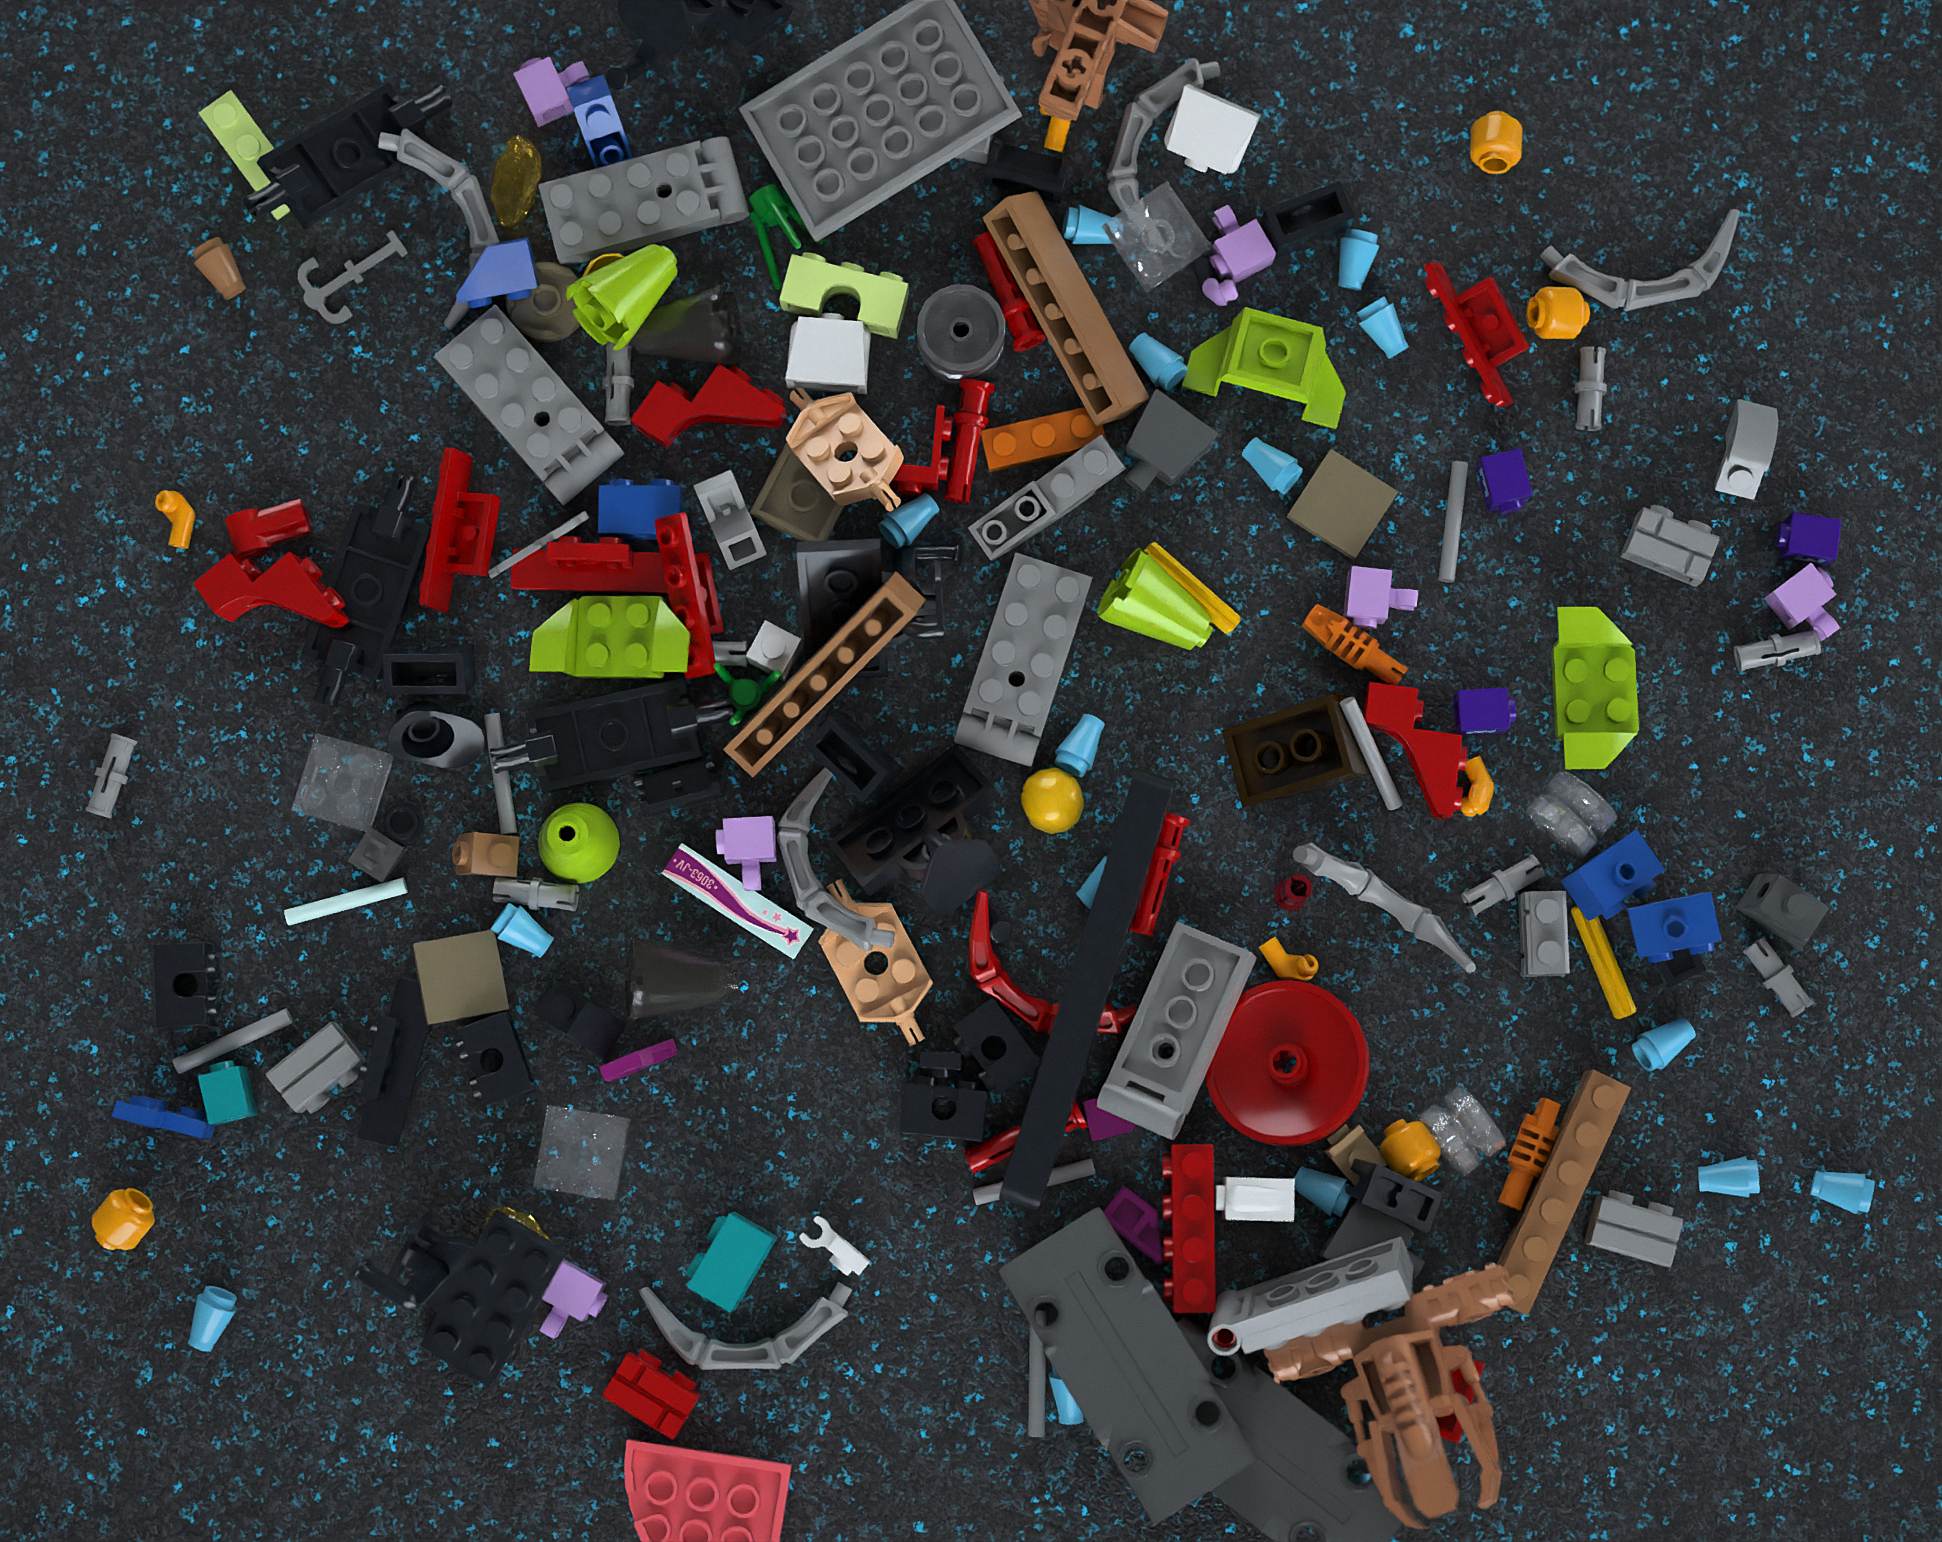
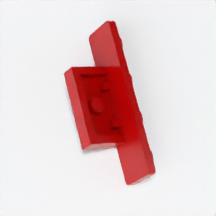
M1437 262L1427 263L1424 265V269L1428 274L1424 278L1425 283L1435 298L1440 297L1446 309L1443 312V317L1453 333H1459L1465 345L1461 348L1465 360L1471 368L1476 367L1483 379L1480 382V388L1484 396L1491 404L1495 402L1498 407L1511 405L1514 401L1496 368L1530 349V346L1495 279L1489 277L1458 295L1442 264Z
M447 447L444 449L443 460L439 467V485L432 509L433 521L430 539L426 545L427 557L424 575L419 587L420 606L441 613L448 612L454 574L488 577L487 571H489L501 500L500 497L493 494L468 493L473 457L455 448Z
M685 512L656 519L654 523L671 610L690 633L687 672H684L685 678L691 679L716 673L717 671L714 669L716 660L711 635L724 632L709 553L694 554L688 518Z
M561 536L558 538V542H547V549H538L511 566L510 585L514 590L668 594L661 554L657 552H633L629 544H623V539L599 538L597 544L582 543L583 539L580 537ZM513 549L512 556L521 551L522 549Z

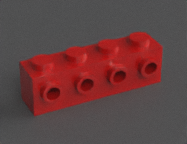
M1213 1144L1169 1145V1153H1162V1178H1169V1195L1162 1196L1163 1220H1170V1236H1163V1262H1170V1278L1163 1279L1164 1304H1171V1311L1173 1313H1215Z

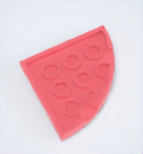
M630 1438L626 1440L624 1460L625 1487L634 1519L633 1523L641 1542H780L792 1464Z

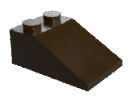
M1330 694L1222 730L1242 808L1336 786L1370 775L1368 765L1339 704L1342 700L1348 698L1347 696Z

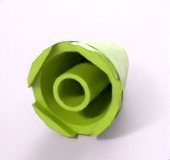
M650 244L575 280L567 287L566 292L567 301L573 297L577 308L572 313L584 330L598 343L605 345L609 341L616 344L612 349L616 351L624 348L677 276V259L667 247Z
M1137 548L1120 567L1124 571L1116 581L1112 579L1097 608L1098 617L1103 619V621L1186 650L1193 649L1195 645L1201 648L1213 631V627L1209 625L1211 616L1148 552Z
M582 802L566 804L552 812L543 823L538 838L539 854L545 867L557 878L575 884L593 882L600 878L616 862L620 848L618 829L611 817L601 808ZM573 833H575L574 838L571 841H568L569 837Z

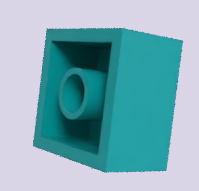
M736 1212L729 1213L727 1218L719 1216L707 1236V1239L713 1241L706 1254L703 1252L697 1253L685 1274L692 1278L687 1288L731 1313L737 1309L778 1237Z

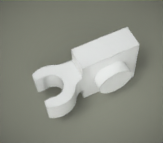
M816 1216L813 1220L821 1226L822 1236L817 1240H813L807 1234L802 1233L799 1236L801 1241L811 1248L826 1247L833 1253L829 1261L847 1276L852 1270L860 1275L871 1261L833 1231L824 1218Z

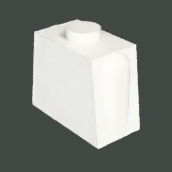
M1187 84L1184 86L1182 96L1166 132L1164 143L1168 150L1186 157L1184 164L1193 169L1206 173L1208 167L1224 174L1234 173L1241 163L1261 115Z
M823 313L820 315V318L798 317V321L793 323L790 331L788 365L785 377L787 388L796 389L797 387H803L806 390L867 394L871 332L867 327L863 326V321L844 320L843 315L835 313Z
M1223 1177L1222 1185H1216L1215 1210H1222V1219L1294 1221L1295 1179Z

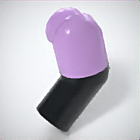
M1209 256L1191 263L1202 293L1216 305L1225 306L1228 301H1233L1238 297L1237 288L1232 280L1227 279L1221 283L1219 282Z

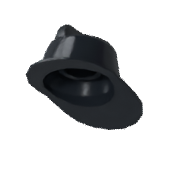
M426 700L414 702L404 709L397 710L395 723L388 732L387 744L391 753L398 759L441 768H458L470 764L479 757L484 749L485 737L481 728L473 720L447 713L439 704Z

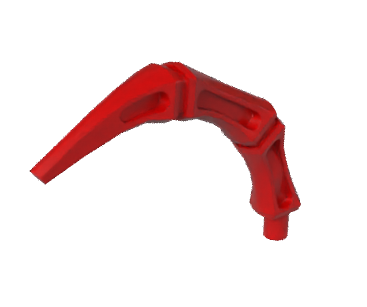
M978 889L969 932L968 957L970 975L976 980V986L1011 1011L1034 1032H1041L1043 1030L1046 1034L1050 1035L1060 1005H1048L1047 1001L1025 993L1011 981L1007 972L1000 967L1001 962L993 952L990 942L988 892ZM1113 1003L1105 1004L1096 1033L1120 1035L1123 1032L1121 1026L1132 1022L1137 1012L1135 1004L1115 1010Z

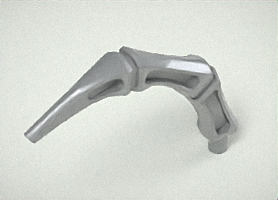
M1191 58L1176 71L1134 96V101L1126 105L1119 135L1106 173L1110 181L1108 183V191L1131 225L1160 255L1165 252L1167 246L1142 206L1139 198V182L1135 178L1137 175V155L1144 134L1151 127L1153 119L1160 116L1166 108L1181 98L1185 85L1190 84L1201 89L1204 83L1203 80L1220 77V68L1217 61L1199 65L1197 59Z
M402 129L401 136L381 132L378 148L398 152L397 159L427 173L444 189L452 192L451 196L460 206L470 231V248L472 249V253L469 255L470 274L485 249L490 244L500 242L477 177L470 175L466 165L433 148L408 129ZM456 300L444 322V325L450 331L471 309L468 306V301L457 303Z
M1736 209L1729 211L1708 250L1700 259L1690 263L1687 269L1684 268L1672 276L1660 280L1644 282L1629 279L1628 282H1625L1620 277L1608 276L1595 271L1573 254L1563 258L1551 245L1542 252L1540 258L1552 269L1549 273L1550 279L1576 288L1612 309L1623 307L1622 310L1628 312L1659 303L1697 297L1702 291L1708 290L1717 279L1729 253L1740 211Z
M824 766L801 790L778 823L780 832L777 835V842L789 875L797 907L805 910L806 917L837 932L865 952L871 951L873 945L892 948L895 938L894 931L877 929L875 920L857 914L839 903L832 895L825 892L823 885L815 877L808 856V838L806 837L810 830V816L814 805L833 776Z
M1313 843L1295 848L1293 852L1294 860L1301 863L1315 876L1330 878L1343 886L1350 895L1355 894L1360 901L1372 902L1396 917L1406 931L1413 932L1415 938L1439 947L1465 971L1469 973L1475 971L1476 966L1474 962L1456 943L1441 917L1431 914L1432 911L1429 908L1405 899L1378 878L1371 869H1364L1358 862L1341 860L1321 850Z
M838 1282L828 1300L821 1296L797 1322L777 1333L775 1338L767 1337L747 1344L725 1343L713 1338L711 1340L706 1339L707 1336L703 1333L691 1331L684 1326L649 1287L640 1289L639 1293L664 1337L689 1365L697 1364L701 1370L779 1369L783 1363H793L821 1335L848 1316V1311L842 1307L852 1289Z

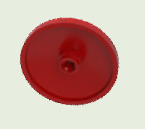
M1282 980L1268 982L1240 995L1205 1075V1081L1217 1110L1226 1121L1244 1135L1273 1146L1304 1145L1324 1138L1334 1132L1352 1115L1364 1094L1369 1076L1368 1045L1364 1032L1354 1014L1330 992L1316 985L1301 981ZM1291 1060L1297 1061V1064L1292 1067V1072L1287 1074L1285 1071L1286 1064Z

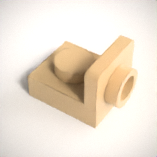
M1344 1124L1328 1137L1327 1140L1331 1146L1324 1152L1355 1187L1360 1180V1175L1351 1170L1354 1158L1383 1167L1387 1163L1379 1150L1363 1133L1364 1130L1360 1125H1354L1350 1129Z

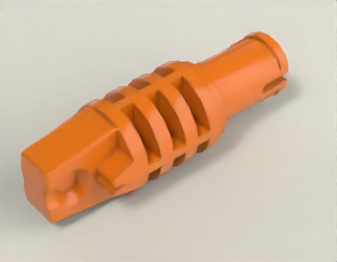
M1319 604L1315 605L1302 623V627L1327 650H1330L1356 670L1360 669L1362 671L1365 668L1389 685H1397L1402 675L1408 669L1407 666H1403L1378 648L1380 644L1377 643V639L1358 626H1352V622L1347 618Z
M1540 1098L1533 1115L1525 1114L1507 1162H1509L1507 1166L1511 1169L1497 1201L1498 1203L1518 1211L1522 1210L1534 1177L1538 1178L1542 1174L1543 1167L1548 1160L1560 1127L1554 1125L1561 1104L1547 1098Z

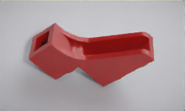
M718 364L692 402L688 401L691 395L677 384L671 382L669 386H666L658 380L630 420L636 430L668 450L673 441L682 432L700 423L778 428L787 419L786 409L782 406L784 400L776 393L767 388H764L761 392L749 384L752 379L739 368L731 366L728 370L721 364Z
M290 551L264 573L251 559L242 560L229 553L193 583L213 612L231 623L245 612L263 605L279 606L336 629L345 626L350 621L342 610L346 605L344 600L332 587L329 586L326 589L319 578L323 576L320 568L308 556L302 559Z
M1369 682L1365 687L1362 715L1368 728L1391 736L1403 747L1431 815L1437 819L1448 820L1453 816L1454 810H1460L1462 803L1463 787L1456 786L1458 770L1464 771L1467 761L1468 749L1466 746H1461L1462 735L1414 729V724H1421L1424 701L1417 699L1419 688Z

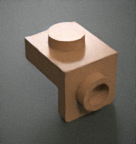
M479 832L459 834L458 841L455 842L452 852L453 863L456 865V874L500 876L505 878L517 877L519 837Z

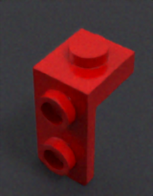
M937 404L931 467L901 464L890 482V487L897 488V493L917 496L921 495L922 490L938 492L939 480L947 481L949 456H942L943 441H951L953 417L945 416V405Z

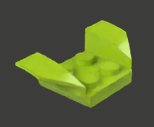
M1245 307L1233 319L1232 325L1191 351L1187 365L1188 370L1182 384V388L1216 397L1220 382L1224 381L1305 403V408L1301 420L1337 429L1346 395L1344 387L1325 351L1326 341L1322 327Z
M582 596L579 600L574 598L533 632L529 671L563 672L579 678L661 679L664 677V672H687L690 633L661 596Z
M1557 607L1558 641L1553 645L1551 654L1555 736L1558 741H1563L1565 770L1605 769L1639 731L1635 650L1631 647L1633 644L1598 607Z

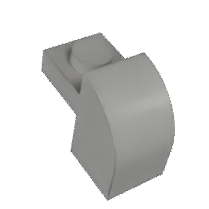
M1737 399L1725 434L1726 451L1714 482L1715 491L1752 500L1755 499L1764 471L1768 472L1778 432L1777 408Z
M731 470L693 485L729 570L767 555Z

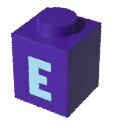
M1521 448L1481 457L1476 464L1487 512L1499 509L1502 515L1524 508L1523 503H1526L1533 493Z
M1793 512L1784 519L1783 523L1778 524L1776 530L1775 547H1780L1779 559L1828 566L1837 559L1842 519Z
M1507 688L1458 690L1453 695L1455 734L1463 736L1505 733L1510 729V722H1515L1516 720L1514 698H1508Z

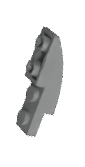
M1101 434L1036 482H1030L968 527V529L990 561H993L1096 494L1095 491L1124 471L1126 467L1106 438Z

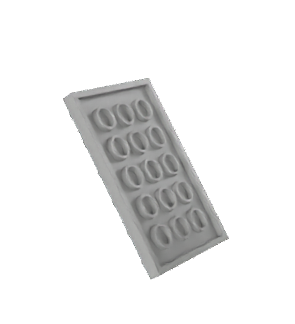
M912 0L739 108L816 242L1022 116L954 0Z

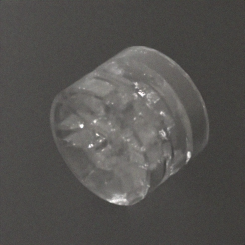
M1560 770L1546 786L1549 795L1540 793L1526 809V812L1531 820L1559 846L1577 857L1584 858L1597 843L1594 833L1604 835L1618 817L1612 807L1590 786L1576 776Z
M1458 1085L1443 1097V1103L1449 1114L1439 1105L1433 1104L1421 1113L1418 1119L1426 1125L1440 1146L1442 1155L1456 1171L1465 1177L1481 1165V1159L1474 1147L1490 1158L1506 1146V1142L1495 1123L1477 1100L1463 1086Z

